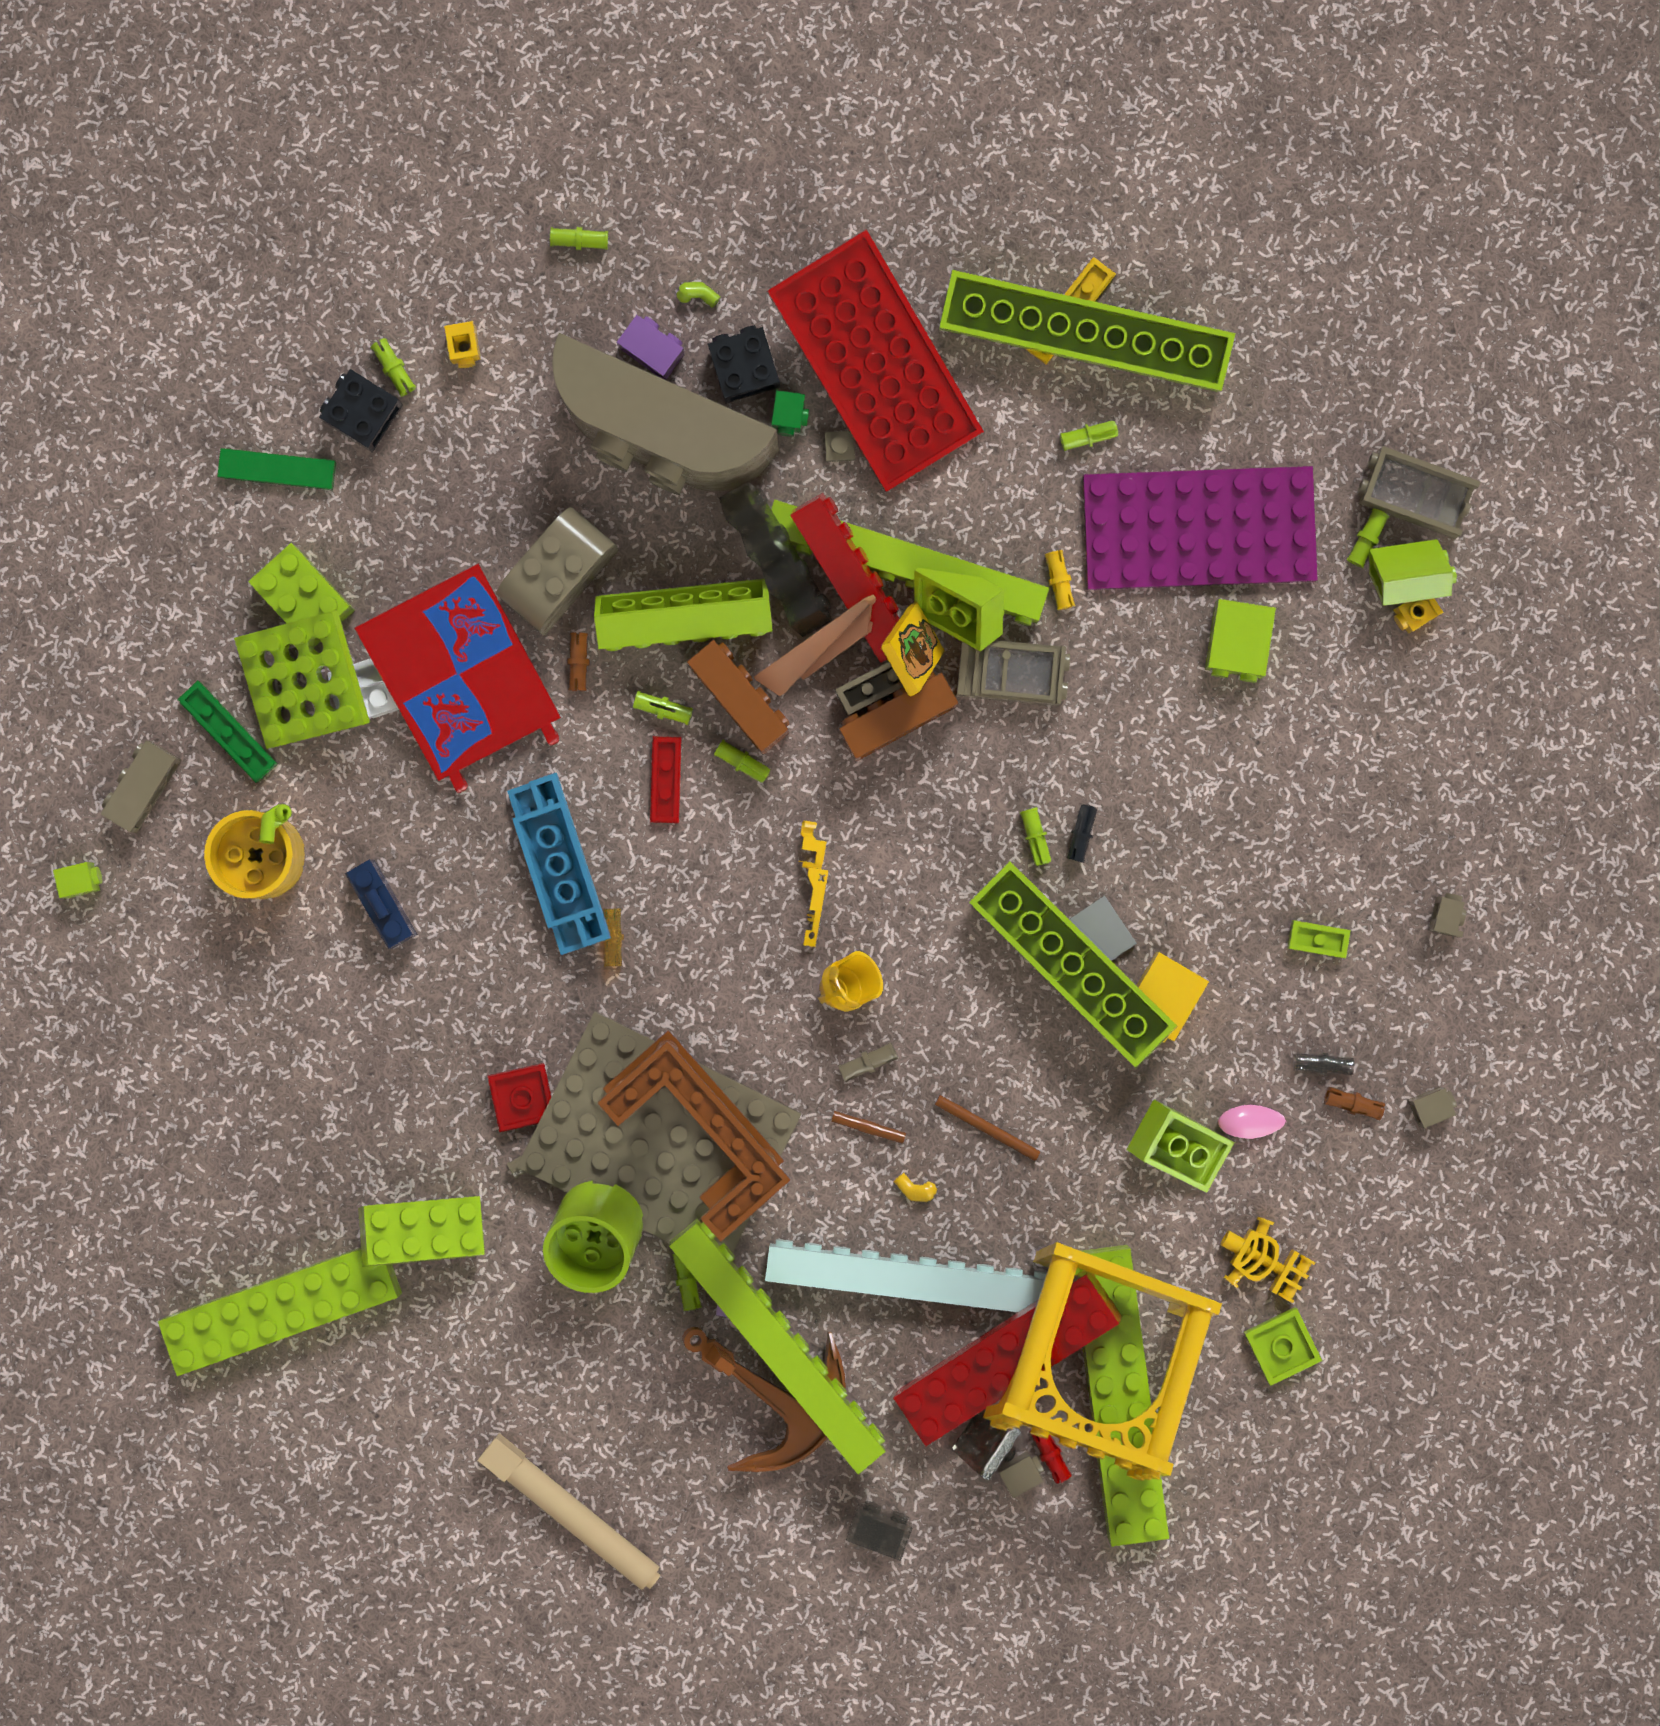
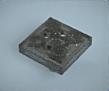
M984 1409L972 1417L952 1450L976 1473L989 1481L1002 1460L1009 1462L1014 1458L1016 1447L1013 1443L1021 1431L1018 1428L1004 1431L990 1426L991 1420L983 1418L986 1410Z

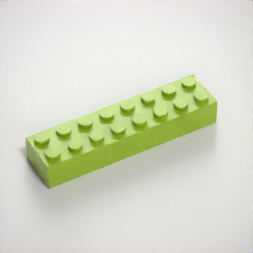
M1011 862L969 902L1135 1068L1177 1028V1025Z
M360 1247L166 1316L159 1320L158 1324L176 1376H180L396 1299L402 1294L392 1264L362 1267Z

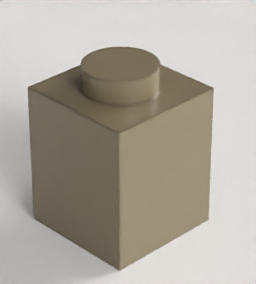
M1437 1087L1408 1099L1419 1127L1426 1128L1456 1116L1454 1110L1457 1107L1455 1098L1451 1091H1446V1088Z
M1028 1451L997 1467L1012 1498L1044 1482L1040 1474L1045 1471L1038 1457L1034 1456L1031 1458Z

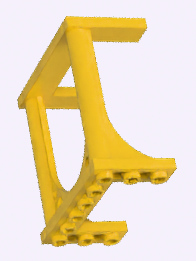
M1058 1242L1036 1251L1033 1262L1048 1267L1045 1281L1012 1380L999 1403L986 1407L983 1418L991 1420L990 1426L1000 1430H1013V1428H1020V1426L1024 1425L1032 1428L1030 1433L1038 1437L1048 1439V1436L1051 1435L1059 1438L1058 1443L1065 1447L1076 1449L1078 1445L1086 1448V1454L1104 1459L1106 1455L1114 1458L1115 1465L1128 1471L1127 1476L1140 1481H1144V1479L1152 1480V1478L1159 1480L1160 1476H1171L1174 1464L1168 1462L1211 1317L1219 1315L1222 1303ZM1077 1268L1168 1301L1170 1303L1167 1312L1183 1317L1166 1375L1157 1398L1146 1411L1127 1422L1104 1424L1084 1418L1067 1405L1059 1394L1053 1380L1051 1371L1052 1346ZM1040 1378L1044 1379L1047 1387L1035 1391L1036 1385L1040 1386ZM1044 1395L1052 1396L1055 1402L1053 1408L1046 1413L1038 1412L1035 1407L1036 1401ZM1058 1411H1063L1067 1415V1419L1062 1422L1063 1418H1050L1055 1416ZM1147 1418L1153 1419V1423L1149 1426L1153 1428L1152 1433L1144 1425V1421ZM1087 1423L1092 1427L1090 1432L1085 1431L1084 1427ZM1131 1427L1138 1428L1143 1435L1144 1442L1140 1448L1134 1447L1129 1441L1128 1431ZM1112 1431H1117L1121 1434L1123 1445H1121L1117 1438L1111 1439Z

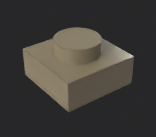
M849 431L825 432L826 462L855 461L854 439Z

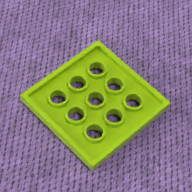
M338 610L234 638L266 749L370 723ZM315 638L320 639L323 644L321 653L314 649L313 642ZM291 644L298 650V658L296 660L289 654ZM266 651H269L274 657L272 666L268 665L265 661ZM323 666L329 668L331 672L330 681H326L322 677L321 671ZM299 672L302 673L307 680L306 686L304 688L301 687L297 682V675ZM274 679L280 681L282 685V692L280 694L276 693L273 689ZM332 694L339 699L338 709H334L330 704V696ZM307 701L312 702L315 707L313 716L309 715L305 709ZM282 707L287 708L290 712L289 722L285 721L281 716Z

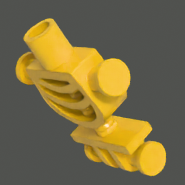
M1258 1216L1257 1220H1259L1256 1231L1249 1229L1244 1238L1228 1230L1220 1245L1235 1253L1230 1262L1235 1269L1229 1276L1225 1275L1224 1278L1238 1288L1239 1285L1237 1283L1244 1275L1252 1281H1260L1273 1271L1275 1274L1277 1273V1276L1269 1290L1277 1294L1283 1282H1286L1285 1289L1282 1293L1279 1292L1278 1295L1294 1303L1292 1298L1297 1290L1301 1291L1302 1289L1298 1282L1301 1277L1305 1279L1309 1277L1306 1273L1312 1264L1315 1265L1316 1262L1300 1254L1301 1260L1296 1268L1293 1267L1299 1253L1292 1249L1284 1264L1278 1261L1279 1245L1274 1238L1267 1235L1270 1225H1274V1222ZM1259 1238H1261L1260 1251L1257 1250ZM1268 1241L1272 1245L1271 1257L1267 1256ZM1251 1259L1254 1261V1262H1252L1249 1266H1247L1246 1268H1244V1269L1242 1268V1267L1245 1266ZM1260 1265L1265 1266V1268L1259 1273L1250 1274L1253 1271H1255ZM1290 1270L1296 1273L1293 1280L1286 1278Z

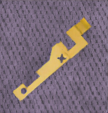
M803 820L800 835L803 837L801 849L816 851L815 863L798 861L803 862L802 868L808 869L807 876L813 888L809 910L815 911L814 915L807 914L809 917H812L807 918V920L813 922L812 930L805 931L803 945L816 947L828 877V870L822 869L827 842L816 840L813 836V831L817 827L816 822ZM820 875H825L823 877L824 882L822 880H819ZM811 932L814 933V937L812 939L809 938V934Z

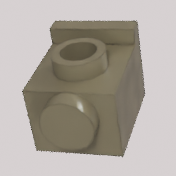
M1446 893L1445 897H1436L1428 931L1462 938L1463 932L1458 931V928L1463 926L1466 918V910L1463 909L1465 902H1462L1463 897L1451 893Z

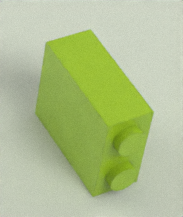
M1438 539L1369 549V575L1383 606L1452 596V585L1457 582L1456 570L1454 566H1450L1447 550H1442Z
M1218 599L1214 605L1205 670L1212 671L1211 676L1228 678L1229 674L1240 675V680L1245 682H1257V678L1265 677L1276 608Z

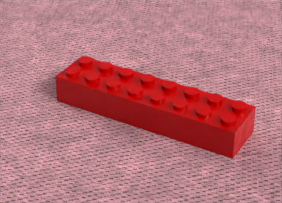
M1084 1270L1074 1276L1053 1342L1051 1367L1120 1324L1122 1315L1093 1273ZM1038 1300L898 1389L893 1399L925 1447L986 1409L987 1406H991L1002 1399L1017 1368Z

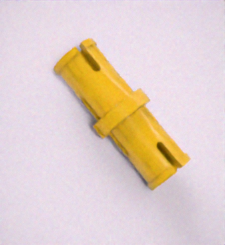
M1063 550L1046 553L1045 558L1050 575L1048 582L1049 586L1053 588L1057 610L1075 607L1070 586L1072 579L1071 575L1067 573Z

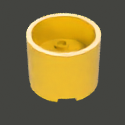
M244 810L224 817L211 830L205 844V865L211 879L224 892L239 898L269 899L287 892L299 880L303 872L305 860L303 840L291 823L286 821L276 828L274 843L267 844L259 842L261 819L264 812ZM255 850L263 851L261 854L262 861H254L256 858Z

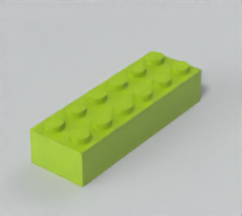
M767 578L595 597L594 620L598 649H606L607 651H618L627 646L647 648L651 644L656 643L676 645L680 641L686 640L705 642L709 638L715 637L733 639L738 635L744 634L762 636L767 632H773Z

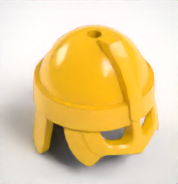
M855 951L843 959L830 964L823 972L819 984L821 995L818 997V1000L821 1004L826 1003L832 1008L848 1012L878 998L883 991V979L878 966L870 956L861 951Z

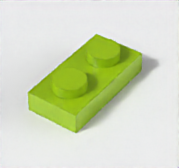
M1292 920L1287 949L1346 959L1351 930Z

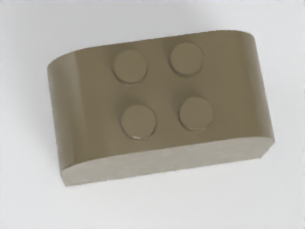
M569 507L552 522L507 574L498 587L496 595L540 634L545 636L617 554L619 549L615 543L573 507Z

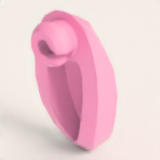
M1242 1105L1229 1109L1218 1119V1125L1225 1133L1245 1139H1254L1272 1134L1281 1129L1286 1122L1284 1116L1279 1112L1258 1105Z

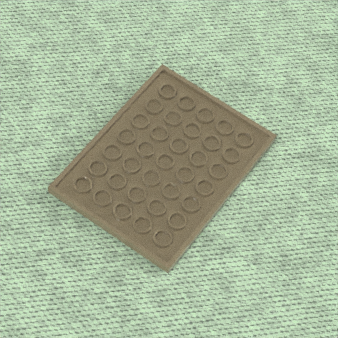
M594 1011L516 1168L567 1193L573 1187L588 1181H593V1184H605L612 1187L616 1184L628 1191L640 1205L643 1213V1230L670 1243V1240L694 1220L698 1219L701 1223L703 1222L700 1217L709 1208L699 1196L735 1164L665 1085L619 1126L616 1125L598 1104V1101L607 1094L603 1087L651 1046L655 1040ZM698 1062L781 1156L799 1121L801 1113ZM750 1217L722 1242L717 1237L714 1238L719 1245L725 1243L733 1253Z

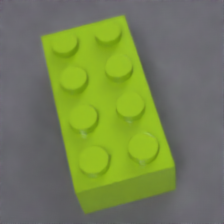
M480 1196L367 1205L358 1208L362 1267L485 1255Z

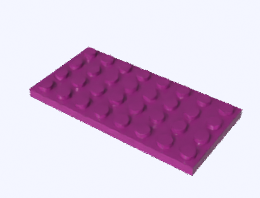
M1313 466L1083 475L1087 590L1318 581Z

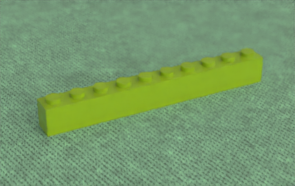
M774 499L764 530V536L769 537L768 542L780 547H784L785 543L796 546L795 551L812 556V550L790 516L797 506ZM847 523L854 537L851 539L856 548L861 547L869 560L866 563L871 571L877 572L881 579L894 582L896 578L905 581V586L914 590V570L917 568L982 577L1004 589L1003 616L1004 613L1014 616L1015 622L1026 626H1031L1032 622L1038 623L1049 587Z

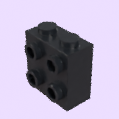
M748 326L742 328L740 334L730 337L729 334H721L712 338L713 342L708 343L725 404L780 388V381L763 327Z
M349 369L347 374L343 373L337 380L335 385L337 390L333 396L326 398L321 405V415L319 418L330 427L373 453L403 404L398 398L352 369Z

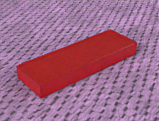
M653 736L650 823L679 824L682 737Z

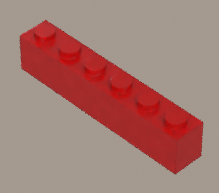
M822 492L794 509L790 516L847 609H850L868 596L874 594L876 597V602L872 605L870 619L873 622L872 631L865 636V639L880 663L887 660V657L881 646L900 619L896 613L899 611L891 596L886 597L881 589L884 585L877 572L874 571L872 573L866 563L869 560L861 547L856 548L851 539L854 536L846 522L841 523L836 515L838 512L836 504L831 497L826 498Z

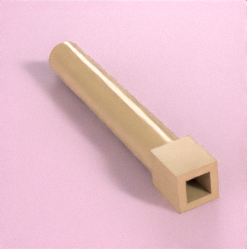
M498 1433L477 1461L504 1483L507 1480L639 1589L643 1590L645 1587L651 1589L660 1577V1574L657 1573L660 1566L525 1457V1453Z

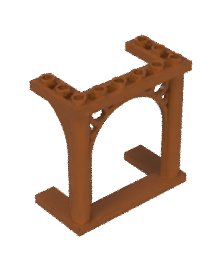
M668 1030L603 1087L607 1094L598 1101V1104L619 1126L664 1085L671 1091L735 1164L699 1196L709 1208L700 1219L722 1242L790 1181V1178L779 1167L784 1162L783 1158Z

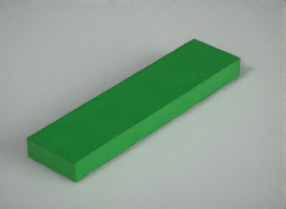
M220 448L217 477L333 491L336 461Z
M199 680L177 699L255 783L258 784L278 765L271 755Z

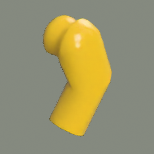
M904 1172L893 1181L910 1201L928 1202L937 1193V1187L934 1183L928 1181L923 1185L913 1184Z

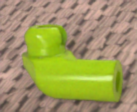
M684 282L679 286V291L676 293L677 299L682 303H688L691 301V298H700L711 308L721 299V296L703 282Z
M278 804L263 814L259 842L274 843L275 829L288 821L292 815V810L288 805Z

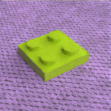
M1296 1307L1244 1331L1246 1339L1270 1386L1322 1361Z

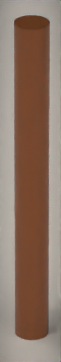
M939 1095L934 1104L1034 1161L1037 1160L1041 1152L942 1095Z

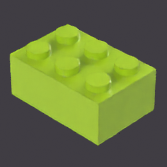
M292 543L248 581L286 624L338 610L342 623L355 611L301 550ZM315 638L313 646L315 647L316 645H318L321 642V640Z

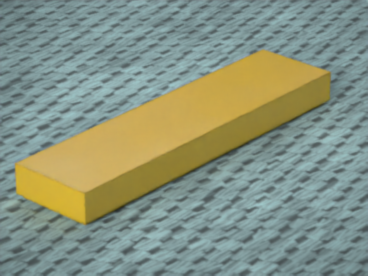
M1093 257L1064 295L1096 302L1116 276V273ZM1026 349L1045 365L1054 356Z

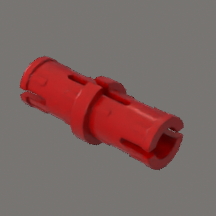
M1030 1433L1041 1453L1039 1457L1042 1462L1045 1461L1055 1483L1059 1484L1060 1481L1062 1483L1069 1479L1072 1474L1063 1460L1060 1446L1055 1444L1051 1435L1048 1436V1439Z

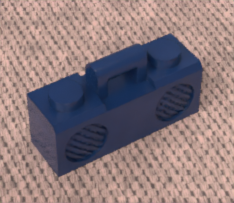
M369 859L345 873L388 949H394L418 935L375 860Z

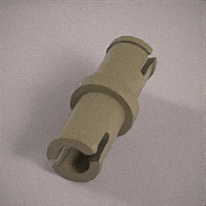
M890 1042L869 1053L864 1051L861 1053L862 1056L842 1065L840 1064L838 1067L845 1082H848L867 1072L870 1074L876 1072V1068L898 1060V1056Z

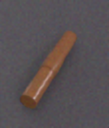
M834 1111L831 1121L903 1144L906 1136L905 1132Z

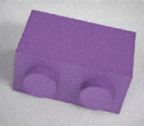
M636 315L616 342L617 346L656 376L666 380L685 354L683 347H681L683 343L671 333L666 336L658 330L660 326L651 318L646 316L642 319Z

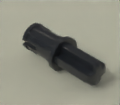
M1085 804L1080 806L1075 829L1071 830L1073 836L1068 855L1066 856L1067 859L1085 862L1084 859L1089 840L1093 838L1091 832L1097 808Z

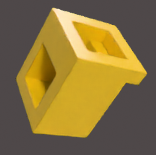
M473 321L444 326L452 364H458L459 368L475 366V361L481 360L477 330ZM467 343L470 345L468 351H460L462 344Z
M1435 598L1406 602L1393 609L1396 613L1394 616L1396 624L1402 631L1406 629L1408 634L1444 613ZM1414 607H1419L1422 615L1420 617L1414 615Z

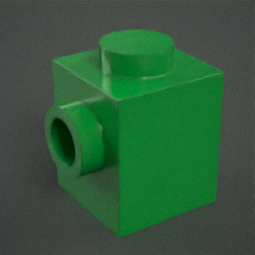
M776 390L772 428L777 430L778 435L793 437L794 433H801V426H807L809 409L804 408L805 394Z

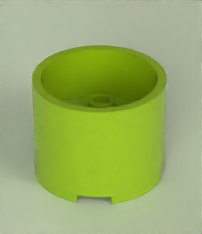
M593 1181L581 1183L568 1191L558 1208L543 1243V1257L550 1273L566 1287L584 1293L607 1291L619 1284L629 1269L642 1236L643 1213L636 1199L628 1191L616 1184L612 1187L605 1184H593Z

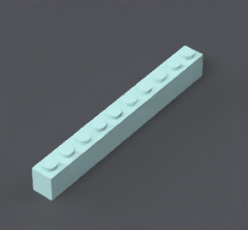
M776 1239V1244L770 1243L765 1281L1020 1312L1039 1299L1047 1272L1034 1271V1276L1023 1275V1270L1017 1268H1006L1005 1272L994 1271V1266L977 1264V1269L965 1267L966 1263L950 1260L948 1265L936 1264L937 1259L920 1257L918 1262L908 1260V1256L892 1253L890 1258L879 1257V1252L872 1250H862L861 1255L850 1253L851 1249L846 1247L834 1246L833 1251L821 1250L822 1245L805 1243L804 1247L793 1246V1241Z

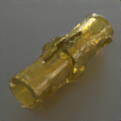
M621 908L603 909L611 936L610 939L604 941V967L623 966L622 940H624V934H621Z

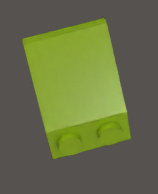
M925 568L914 570V603L918 602L931 625L980 652L1003 635L1004 589L982 577Z
M1154 1099L1126 1150L1143 1162L1207 1193L1235 1142Z

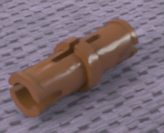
M572 632L570 633V658H567V665H570L568 691H587L586 673L587 666L590 665V660L587 659L588 633L579 632L577 634Z
M1328 1087L1324 1096L1325 1105L1347 1110L1348 1114H1362L1379 1121L1384 1115L1385 1103L1367 1099L1357 1092L1352 1094Z

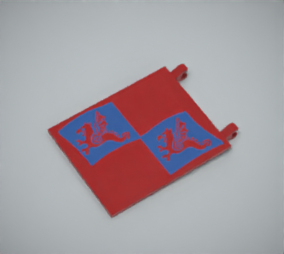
M479 563L354 628L437 780L440 781L449 776L457 793L465 791L468 787L464 776L460 772L461 769L541 728L550 746L559 742V735L552 722L560 719L561 716Z

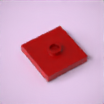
M544 1063L487 1075L499 1132L539 1123L551 1099Z

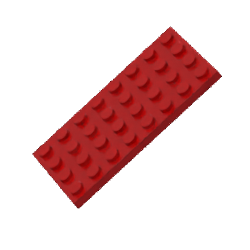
M867 229L766 291L885 492L984 432Z

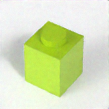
M84 862L53 870L59 898H71L100 891L99 884L102 883L101 871L92 862Z

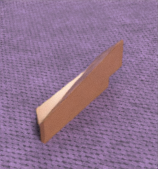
M874 594L862 599L755 675V680L778 696H782L800 677L805 680L871 633L873 624L870 621L872 605L876 602Z

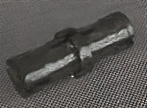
M1295 1052L1294 1055L1296 1061L1306 1062H1294V1071L1319 1072V1075L1326 1076L1327 1073L1352 1076L1354 1069H1351V1067H1343V1065L1354 1066L1353 1057L1329 1056L1328 1053L1312 1055Z

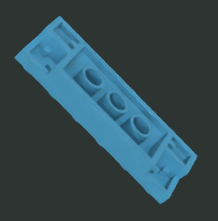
M553 773L508 790L509 799L515 814V818H512L547 927L553 929L560 954H567L610 939V932L558 774Z

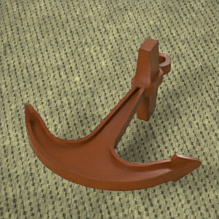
M690 1327L684 1331L682 1341L689 1351H700V1358L704 1362L711 1365L718 1372H723L728 1376L732 1374L783 1417L786 1423L785 1438L780 1445L774 1449L750 1455L727 1466L728 1471L765 1472L783 1469L805 1459L827 1439V1436L791 1394L736 1362L731 1350L720 1344L716 1339L708 1338L700 1328ZM827 1332L824 1356L825 1365L829 1372L827 1376L831 1381L836 1377L843 1387L846 1388L841 1356L833 1339L832 1332ZM698 1335V1342L695 1344L690 1343L691 1337Z

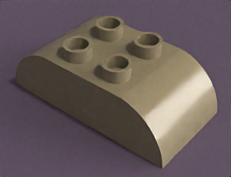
M558 334L552 360L557 389L575 425L592 441L591 448L597 451L596 458L605 464L627 472L632 460L646 466L644 471L650 475L648 480L650 483L665 491L680 495L685 484L704 491H726L743 486L758 477L776 456L778 440L775 428L566 335Z

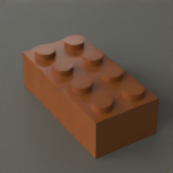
M713 640L688 660L687 663L760 753L764 755L789 734V729L787 728L790 725L789 721L779 709L774 712L770 708L771 699L761 687L755 690L750 684L753 681L752 676L743 665L735 666L732 662L734 657L729 648L723 642L718 645Z
M932 672L920 692L911 697L908 696L903 687L894 692L893 699L887 703H884L881 699L868 706V713L859 717L855 713L841 721L842 727L839 728V734L855 763L957 707L959 703L942 673L935 675Z

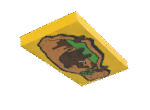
M918 602L907 607L881 646L910 697L920 692L945 652Z

